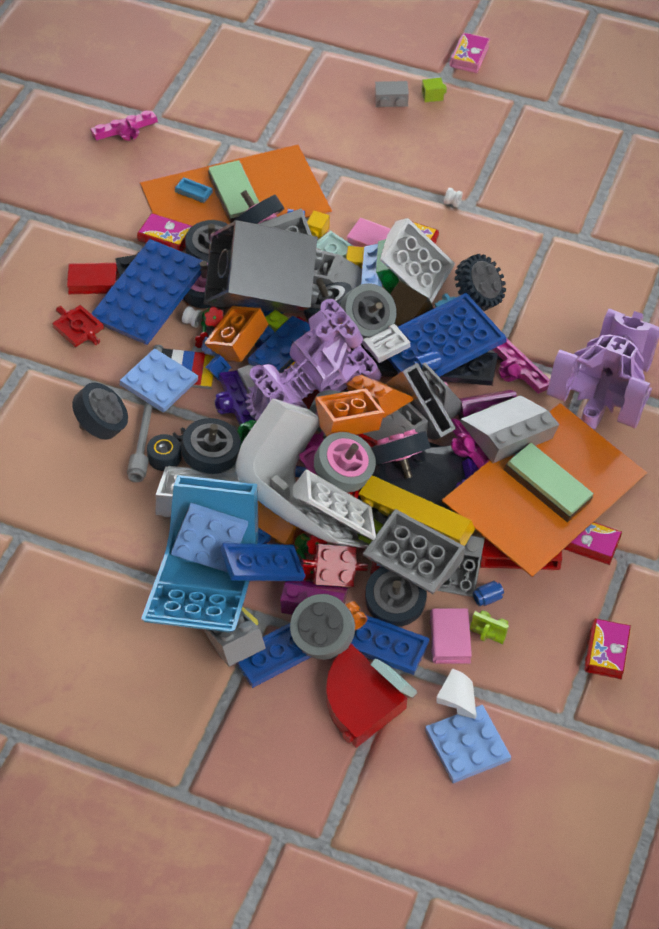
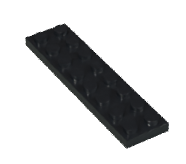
M362 343L360 344L375 361L381 376L395 377L399 374L387 359L379 363L370 351L365 349ZM486 352L439 376V378L444 382L493 386L498 353Z

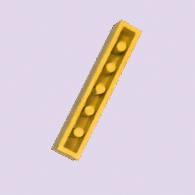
M373 475L359 492L362 502L378 509L383 515L389 516L397 509L463 546L466 545L475 530L472 520Z

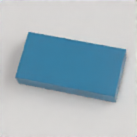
M184 177L175 187V192L205 203L213 193L212 188Z

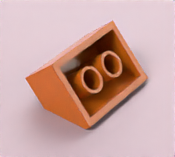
M232 306L204 344L227 361L242 362L269 324L260 308Z
M363 375L355 376L350 382L346 383L348 391L366 388L384 411L383 418L414 400L411 395Z
M366 388L315 398L320 428L327 437L337 432H348L356 435L380 430L384 411Z
M258 501V527L274 537L275 542L278 544H294L296 538L305 532L285 521Z

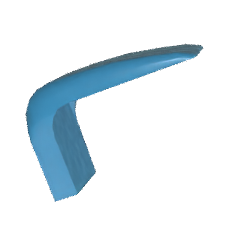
M177 475L173 486L167 547L142 614V620L147 623L233 632L237 627L250 581L231 580L228 572L171 555V551L190 503L248 521L247 529L240 544H258L257 484Z

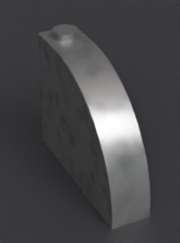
M418 363L403 370L385 383L413 396L414 400L410 404L428 420V439H439L456 429Z

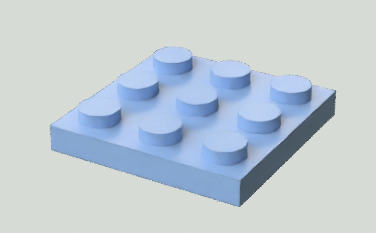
M154 348L120 379V386L164 413L198 381V375Z
M190 503L173 545L171 555L228 572L220 547L222 543L240 544L247 529L248 521Z
M483 705L476 707V719L457 714L425 726V732L452 783L511 761V755Z

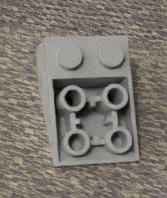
M322 251L321 265L318 270H314L313 284H317L316 280L322 278L325 285L335 282H346L354 289L361 285L362 268L339 254Z
M423 363L422 371L450 419L460 414L462 401L426 363Z
M408 403L383 418L380 430L363 434L375 440L389 438L391 435L401 434L415 429V432L426 431L427 434L428 420L414 406Z
M476 536L469 538L465 545L464 559L455 572L437 591L473 597L472 592L476 590L485 538Z
M242 610L235 631L229 633L204 630L221 659L229 667L266 649L260 628Z

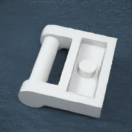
M395 324L390 325L388 329L370 338H364L362 341L365 349H368L379 363L411 347L410 341Z

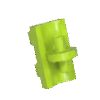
M484 610L480 613L475 611L470 631L480 634L481 641L485 642L489 638L503 644L509 628L508 621L503 618L498 620L490 618L491 615Z

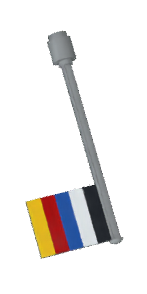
M161 345L153 347V349H157L198 375V381L192 387L212 389L214 376L205 367L215 356L207 355L203 352L164 349ZM145 402L137 451L136 454L130 456L127 469L128 478L133 482L143 481L147 473L149 460L144 455L152 412V405Z

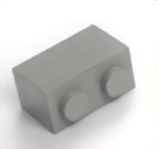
M407 81L375 82L376 107L408 106L409 91Z

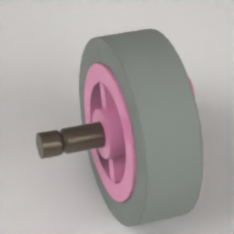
M337 432L326 437L314 456V467L317 475L345 492H354L361 489L372 476L376 466L375 455L368 443L361 437L348 432Z

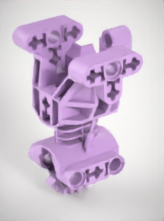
M326 299L322 302L321 310L309 318L310 331L293 342L290 356L295 362L294 365H290V368L285 369L283 373H279L273 365L268 364L263 366L256 365L250 370V377L255 385L248 388L251 393L246 394L249 400L245 401L248 406L247 410L251 417L256 421L272 398L307 409L302 399L308 397V394H312V391L315 389L319 392L326 390L342 392L347 388L346 383L358 375H363L377 381L380 380L381 373L375 361L360 345L363 337L357 325L334 299Z
M608 309L599 337L590 340L586 348L578 350L574 354L559 350L555 358L547 395L566 401L571 389L579 392L577 400L589 399L584 407L581 420L594 430L601 421L606 406L611 413H613L614 406L621 408L617 420L619 423L636 428L640 421L643 408L652 391L650 383L645 381L643 371L648 372L659 340V327L643 322L644 314L634 311L633 316L629 317L623 313Z

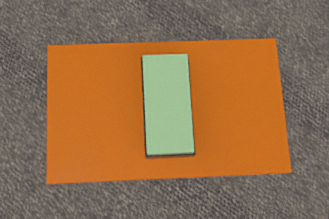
M298 144L140 182L153 214L191 226L206 220H218L227 224L232 223L249 209L244 198L241 196V193L247 190L255 204L276 195L284 207V210L276 215L277 217L287 214L288 209L295 211L302 208L305 211V218L310 217L314 210L321 213L332 212ZM183 177L212 188L213 193L205 203L175 192V187Z
M561 403L549 411L559 423L553 439L536 446L530 443L517 455L509 456L495 463L488 461L442 499V502L455 513L472 520L475 529L531 577L539 572L647 474L644 469Z

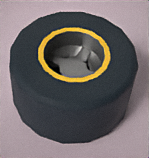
M160 434L153 437L147 444V457L150 466L159 471H164L165 467L168 466L177 467L182 460L179 440L168 434Z

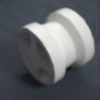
M448 188L444 204H452L458 208L463 192H456L452 188Z
M188 306L183 312L182 322L185 324L190 323L192 327L197 328L202 321L203 311L194 310L193 307Z

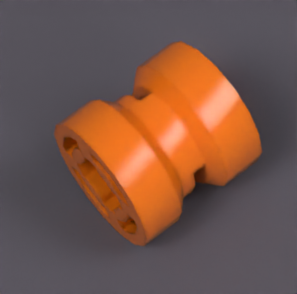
M355 601L347 603L346 607L354 618L355 630H357L367 622L368 617L364 612H360V607Z

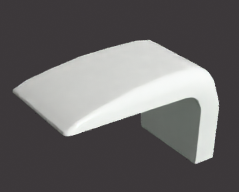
M272 398L240 447L236 461L238 481L257 484L259 502L285 521L327 542L367 549L369 544L358 539L355 531L347 530L344 525L331 521L325 514L315 512L311 506L299 503L293 497V486L296 483L294 474L299 454L303 453L319 427V419L309 409ZM275 475H278L290 487V498L287 500L272 489L271 478Z

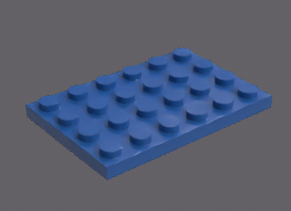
M149 239L91 314L104 327L148 345L201 276L200 262L203 260Z
M464 293L399 326V330L410 341L411 347L387 360L400 373L413 365L415 357L431 351L438 352L442 365L433 371L439 377L506 343L507 337L467 293Z

